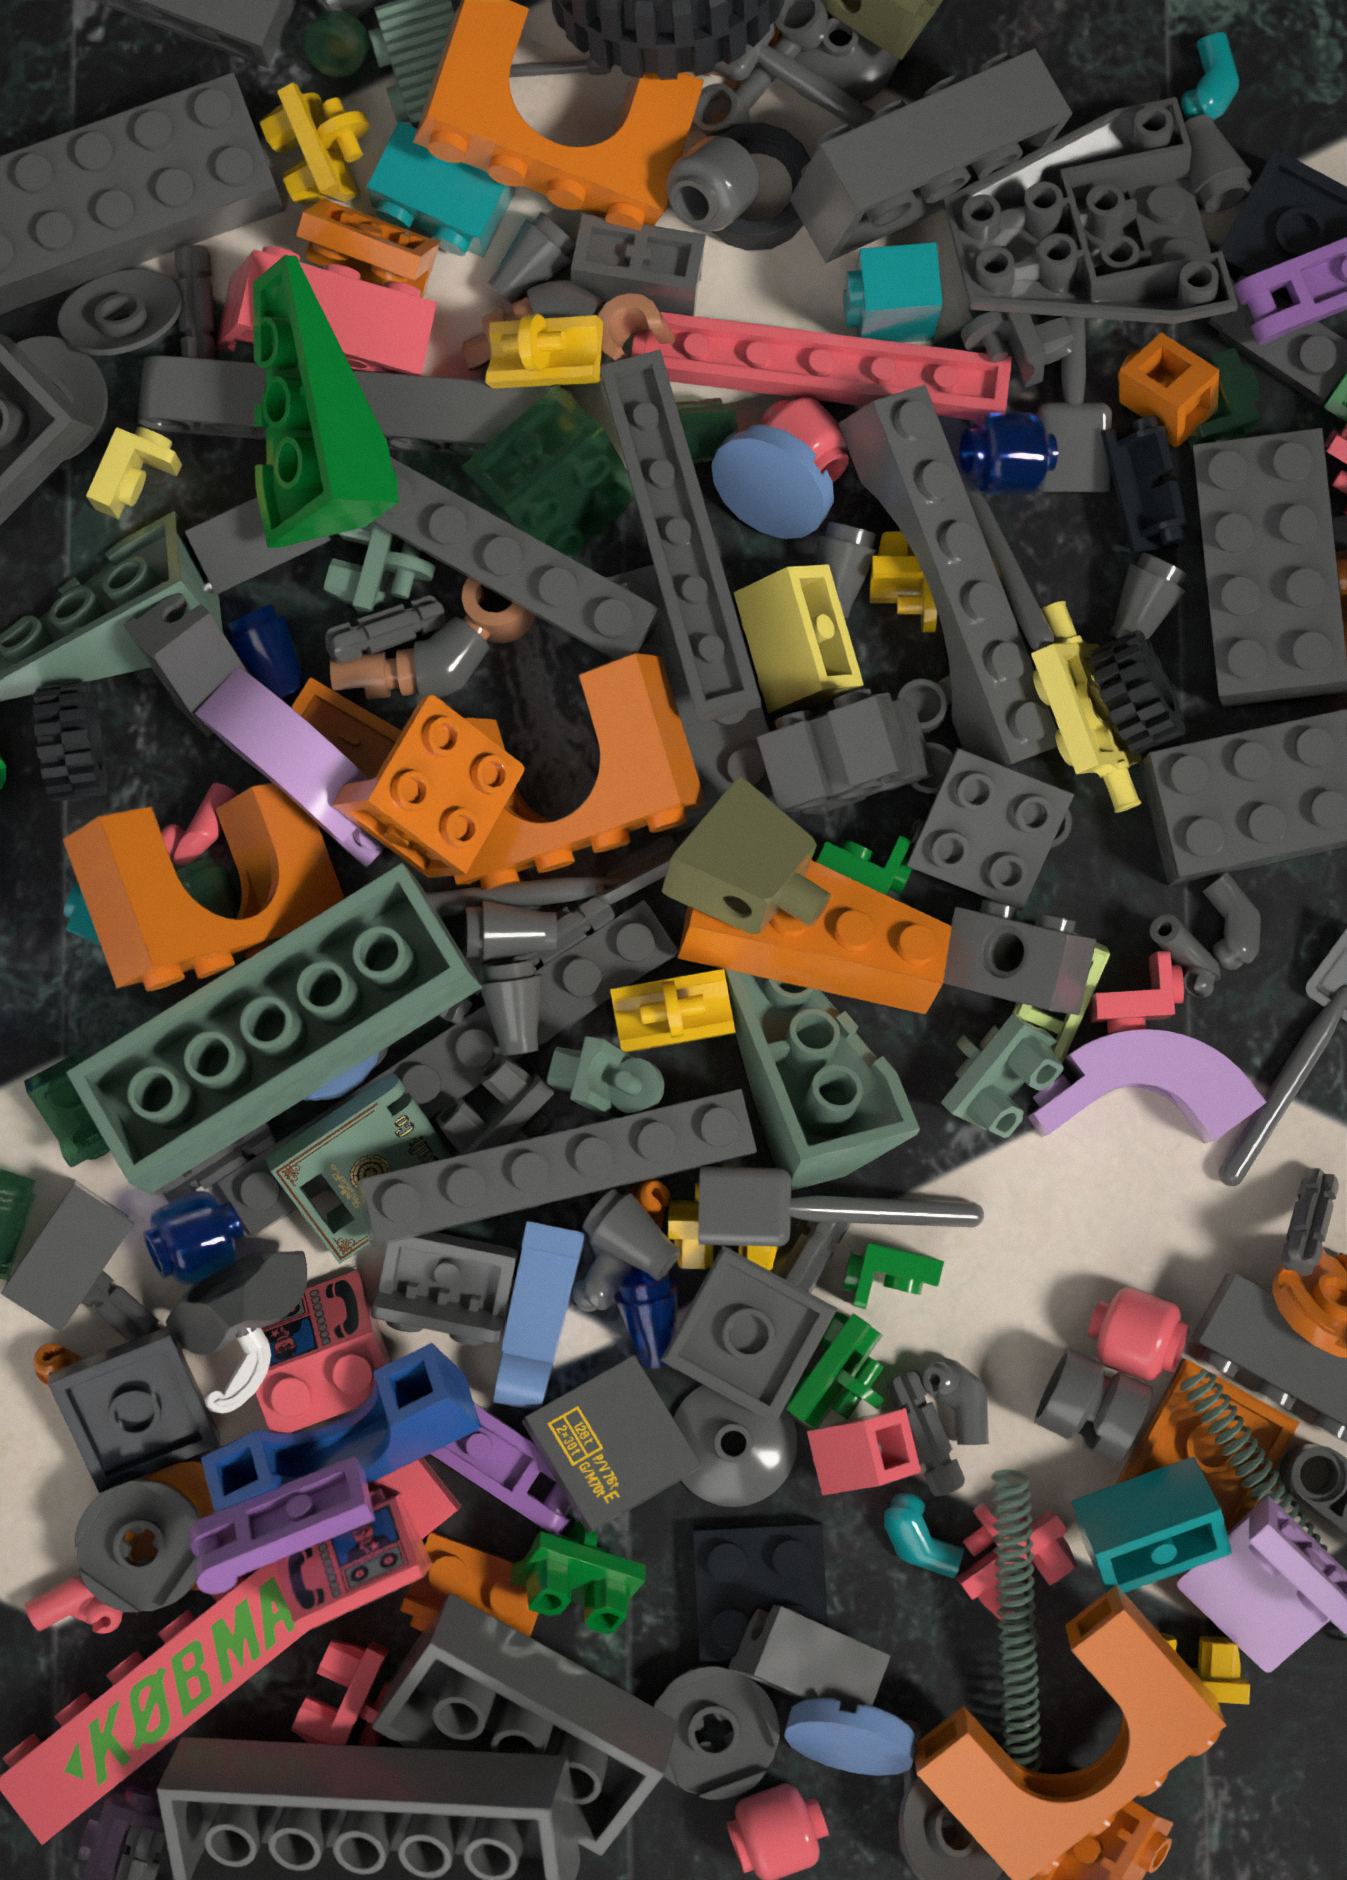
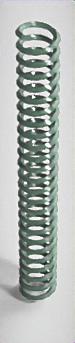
M1202 1369L1199 1374L1181 1383L1179 1390L1187 1391L1202 1379L1210 1377L1207 1384L1190 1392L1187 1395L1186 1401L1193 1402L1206 1394L1210 1389L1217 1388L1214 1395L1201 1400L1194 1406L1193 1412L1200 1413L1217 1400L1224 1399L1221 1406L1206 1412L1201 1417L1200 1423L1211 1422L1224 1411L1231 1410L1227 1417L1214 1422L1208 1427L1207 1431L1209 1434H1215L1225 1428L1231 1421L1238 1420L1235 1427L1222 1432L1215 1438L1214 1444L1217 1445L1224 1444L1238 1432L1245 1431L1242 1438L1227 1444L1222 1449L1221 1455L1228 1456L1240 1449L1245 1443L1252 1442L1250 1448L1235 1454L1229 1459V1466H1237L1248 1459L1253 1453H1259L1256 1459L1243 1464L1236 1470L1235 1476L1243 1477L1260 1464L1266 1463V1467L1263 1470L1253 1473L1243 1481L1242 1487L1249 1488L1260 1482L1266 1475L1273 1474L1271 1480L1253 1488L1250 1491L1249 1498H1258L1268 1492L1274 1485H1280L1278 1491L1268 1495L1275 1502L1281 1496L1286 1495L1287 1499L1284 1502L1278 1503V1505L1283 1510H1286L1289 1506H1294L1293 1511L1287 1514L1292 1519L1301 1517L1298 1524L1302 1528L1307 1527V1533L1327 1551V1545L1320 1543V1535L1313 1533V1524L1306 1522V1513L1299 1511L1300 1504L1292 1501L1293 1493L1285 1490L1286 1482L1278 1479V1470L1271 1469L1272 1461L1264 1458L1265 1450L1257 1447L1258 1439L1250 1436L1251 1428L1243 1426L1244 1417L1236 1415L1237 1407L1229 1404L1230 1396L1222 1394L1223 1385L1215 1383L1216 1374ZM1266 1495V1496H1264L1263 1498H1261V1499L1257 1502V1505H1258L1263 1499H1265L1268 1495ZM1340 1630L1339 1636L1347 1637V1633L1344 1634Z
M998 1470L991 1475V1478L1000 1483L995 1484L991 1490L999 1495L992 1500V1503L997 1507H1001L996 1509L992 1515L999 1519L993 1525V1528L1001 1532L994 1537V1541L1001 1544L994 1549V1552L1000 1556L995 1561V1565L1002 1569L995 1574V1577L1002 1581L996 1586V1590L1002 1593L996 1599V1602L1002 1605L997 1610V1614L1004 1618L997 1623V1626L1004 1630L998 1635V1639L1004 1642L998 1648L1004 1654L999 1659V1663L1005 1667L999 1672V1675L1005 1679L1000 1684V1687L1006 1691L1000 1696V1699L1007 1703L1001 1708V1711L1007 1715L1001 1720V1723L1007 1727L1002 1732V1736L1008 1739L1002 1744V1747L1008 1751L1006 1754L1009 1757H1028L1025 1759H1013L1025 1768L1026 1764L1035 1761V1766L1030 1770L1038 1771L1042 1766V1761L1039 1758L1041 1748L1038 1746L1041 1742V1737L1038 1734L1040 1724L1037 1722L1040 1718V1713L1037 1710L1039 1700L1036 1697L1039 1693V1688L1036 1686L1038 1676L1035 1673L1038 1669V1664L1034 1661L1037 1658V1651L1034 1649L1037 1645V1640L1034 1637L1036 1627L1033 1625L1036 1615L1032 1612L1035 1609V1603L1032 1600L1035 1596V1591L1032 1589L1034 1578L1031 1576L1034 1566L1030 1563L1033 1560V1553L1030 1551L1033 1547V1542L1029 1538L1032 1535V1529L1029 1526L1032 1522V1517L1028 1514L1032 1508L1031 1504L1027 1501L1031 1497V1492L1027 1489L1031 1483L1030 1479L1019 1471ZM1007 1476L1021 1478L1024 1480V1484L1008 1482ZM1022 1491L1024 1492V1497L1013 1495L1020 1493ZM1025 1505L1024 1510L1016 1508V1506ZM1023 1516L1025 1517V1522L1014 1520L1021 1518ZM1023 1529L1026 1530L1025 1535L1017 1532ZM1024 1541L1026 1542V1547L1017 1545ZM1025 1553L1027 1555V1559L1017 1557ZM1005 1562H1015L1013 1564H1004ZM1027 1566V1572L1019 1569ZM1026 1578L1028 1579L1027 1584L1020 1582L1021 1580H1024ZM1028 1591V1596L1019 1594ZM1005 1599H1019V1600L1006 1601ZM1028 1603L1029 1608L1023 1607L1021 1605ZM1007 1611H1018L1017 1613H1005ZM1029 1615V1621L1022 1619V1617ZM1017 1623V1624H1020V1625H1004V1624ZM1028 1627L1030 1628L1029 1633L1026 1631H1022ZM1016 1635V1636H1021V1637L1008 1638V1637H1005V1636ZM1030 1640V1645L1022 1642ZM1014 1647H1015V1648H1022V1649H1018V1650H1007L1006 1648H1014ZM1030 1652V1653H1031V1657H1028V1656L1023 1655V1654H1026V1653ZM1007 1660H1022L1020 1662H1007ZM1031 1664V1670L1024 1666ZM1008 1672H1023L1022 1674H1007ZM1030 1676L1032 1677V1681H1029V1680H1026V1679H1025V1678H1028V1677H1030ZM1009 1684H1023V1686H1017V1687L1007 1686V1685H1009ZM1032 1688V1694L1027 1692V1690ZM1010 1696H1023L1024 1698L1010 1699V1698H1007V1697H1010ZM1032 1700L1033 1705L1031 1706L1030 1704H1027V1702H1030ZM1010 1708H1024L1025 1710L1010 1711V1710H1007V1709H1010ZM1033 1712V1718L1027 1716L1028 1714ZM1011 1720H1024V1721H1026V1722L1011 1723V1722H1008V1721H1011ZM1031 1725H1034V1729H1033V1730H1032L1031 1728H1028V1727L1031 1726ZM1011 1732H1025V1733H1027V1734H1023V1735H1011V1734H1008V1733H1011ZM1012 1744H1025V1745H1027V1746H1024V1747H1011V1746H1009V1745H1012ZM1032 1749H1035V1753H1034V1754H1033L1032 1752H1029V1751H1031Z

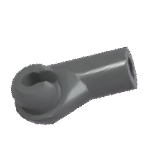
M1226 872L1202 892L1225 919L1224 937L1214 944L1213 955L1223 968L1236 970L1241 967L1243 962L1251 963L1259 952L1261 916L1255 905L1229 873Z
M1169 914L1156 918L1150 927L1151 938L1163 951H1170L1171 961L1175 965L1181 966L1184 972V993L1196 998L1210 996L1214 989V982L1219 981L1221 978L1218 961L1196 940L1176 916Z
M587 1233L588 1238H589V1240H590V1242H591L592 1236H590V1235ZM593 1245L591 1246L596 1259L586 1278L576 1281L573 1287L575 1303L586 1312H592L596 1309L606 1310L615 1304L632 1271L631 1264Z
M941 1358L926 1366L921 1379L925 1391L931 1396H936L956 1411L957 1445L989 1444L987 1389L984 1382L956 1360Z

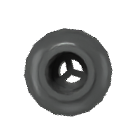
M720 135L704 137L691 146L673 163L666 177V193L674 212L691 227L706 232L720 231L733 223L753 203L760 187V174L755 160L746 148L733 139Z

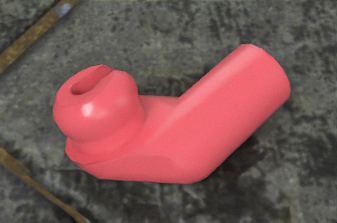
M213 783L187 830H183L176 824L165 826L161 834L169 856L173 859V865L184 866L192 864L220 837L223 828L216 808L238 795L233 789L220 783Z
M81 1576L73 1577L25 1603L28 1617L38 1631H42L68 1616L93 1625V1632L99 1634L113 1632L122 1621L123 1611L111 1608L98 1600L87 1589Z

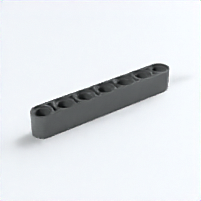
M172 356L144 358L137 423L149 429L165 432L266 440V427L255 426L254 405L262 404L265 389V368L258 367L256 363ZM353 371L387 440L388 448L391 450L547 462L563 461L569 457L574 394L568 390L551 386L492 389L485 381Z

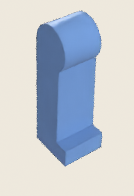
M527 1221L501 1347L502 1356L493 1403L532 1411L543 1407L586 1233Z

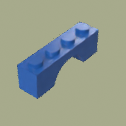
M431 1342L375 1370L374 1387L370 1396L357 1410L347 1417L328 1426L300 1433H273L257 1429L201 1457L213 1508L216 1513L353 1456L357 1458L363 1468L368 1485L482 1427L465 1374Z

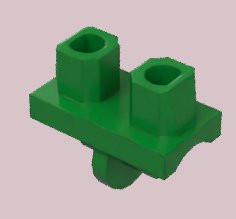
M836 1311L819 1342V1345L827 1351L813 1371L807 1367L805 1368L787 1401L790 1404L786 1410L814 1429L820 1427L831 1410H834L848 1420L862 1399L878 1410L885 1399L870 1389V1387L884 1367L869 1357V1355L883 1335L855 1313L848 1318Z
M577 1522L567 1536L555 1532L547 1534L540 1531L535 1537L526 1557L521 1561H516L511 1567V1584L526 1588L529 1610L552 1616L561 1614L570 1602L584 1606V1622L587 1624L588 1629L608 1635L613 1633L627 1618L630 1598L645 1582V1565L612 1555L610 1550L596 1546L597 1530L588 1534L582 1523Z

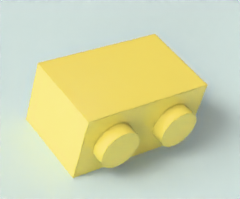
M829 564L786 567L734 592L741 617V625L746 634L758 676L759 688L763 694L768 713L810 709L864 685Z

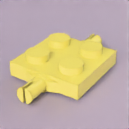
M1066 601L1050 604L1042 608L1041 611L1054 635V642L1031 653L1037 668L1033 672L1036 691L1041 700L1052 708L1059 727L1055 734L1056 743L1065 762L1074 767L1076 774L1096 772L1105 781L1115 813L1126 811L1141 804L1128 768L1141 762L1142 758L1140 754L1135 755L1127 747L1126 740L1121 738L1118 733L1117 724L1112 722L1108 714L1109 708L1106 702H1103L1099 693L1101 689L1095 682L1093 676L1095 671L1091 667L1089 660L1091 658L1089 652L1098 648L1099 644H1087L1080 635L1077 636L1066 607Z

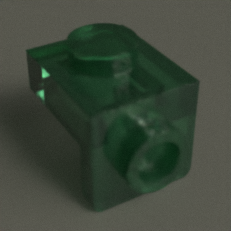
M1236 347L1213 354L1208 363L1219 369L1218 410L1216 411L1218 419L1195 427L1188 439L1192 452H1194L1193 445L1247 438L1246 435L1252 432L1260 420L1255 400H1258L1260 396L1257 378L1249 363L1241 364Z
M81 1050L24 1081L28 1096L58 1139L62 1156L69 1167H74L85 1160L98 1159L110 1151L66 1073L87 1060Z

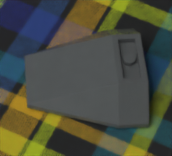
M1177 97L1115 109L944 198V208L971 310L1168 324L1237 311L1238 302L1223 252L1211 253L1195 196L1192 192L1189 180L1192 147Z

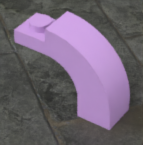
M237 667L195 712L231 750L282 790L364 868H367L386 847L332 806L344 784L370 779L305 719L240 667Z
M1143 1029L1123 1031L1098 1038L1065 1056L1064 1062L1076 1076L1077 1080L1070 1084L1063 1074L1050 1087L1038 1092L1033 1096V1099L1039 1105V1108L1028 1115L1027 1118L1039 1134L1044 1137L1055 1131L1106 1092L1123 1087H1137L1154 1091L1170 1100L1182 1112L1203 1142L1209 1143L1219 1139L1267 1102L1240 1068L1213 1047L1183 1034L1164 1030Z

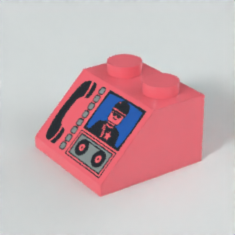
M358 1270L305 1289L302 1299L287 1316L275 1324L261 1327L269 1342L271 1359L268 1373L255 1393L269 1432L292 1433L360 1407L373 1390L374 1371L391 1363L377 1320L371 1317L372 1307Z
M381 1488L370 1492L375 1521L276 1561L292 1621L298 1635L424 1577L433 1566L401 1493L385 1499Z

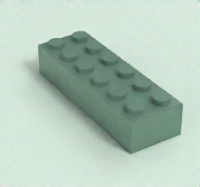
M401 863L66 1073L128 1183L152 1194L483 987L420 883L406 866Z

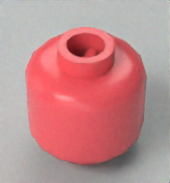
M798 398L790 402L781 400L772 405L761 418L760 425L763 424L787 431L806 443L817 455L813 461L814 464L819 468L821 474L827 469L833 483L846 470L849 457L847 456L848 448L838 422L816 399Z
M1126 1287L1116 1293L1111 1303L1102 1300L1098 1302L1089 1325L1088 1337L1098 1340V1360L1105 1367L1144 1381H1153L1163 1371L1170 1373L1175 1371L1185 1347L1189 1324L1181 1321L1180 1308L1175 1302L1133 1287Z
M788 1783L780 1784L742 1798L735 1806V1819L726 1822L743 1872L747 1873L753 1870L761 1880H777L814 1866L820 1854L817 1839L829 1835L817 1799L813 1797L804 1801L800 1792Z

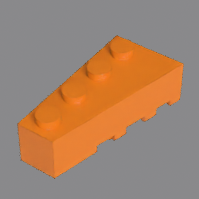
M813 860L810 862L805 878L829 892L831 898L821 916L811 927L780 908L761 933L749 934L687 906L678 959L925 1015L943 985L952 926Z

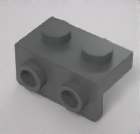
M436 1232L387 1243L379 1292L373 1303L371 1317L384 1320L389 1327L402 1332H419L423 1329L447 1333L452 1340L465 1345H482L486 1342L497 1343L506 1321L519 1249Z

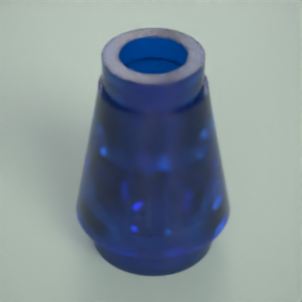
M273 604L255 610L227 625L233 637V640L229 642L257 681L280 699L304 688L305 683L301 677L302 673L286 616L279 617Z
M640 1269L629 1271L618 1279L619 1291L614 1295V1299L635 1352L638 1355L639 1363L644 1368L667 1366L668 1364L660 1360L677 1331L678 1286L675 1282L670 1281L669 1272L656 1281L648 1273Z

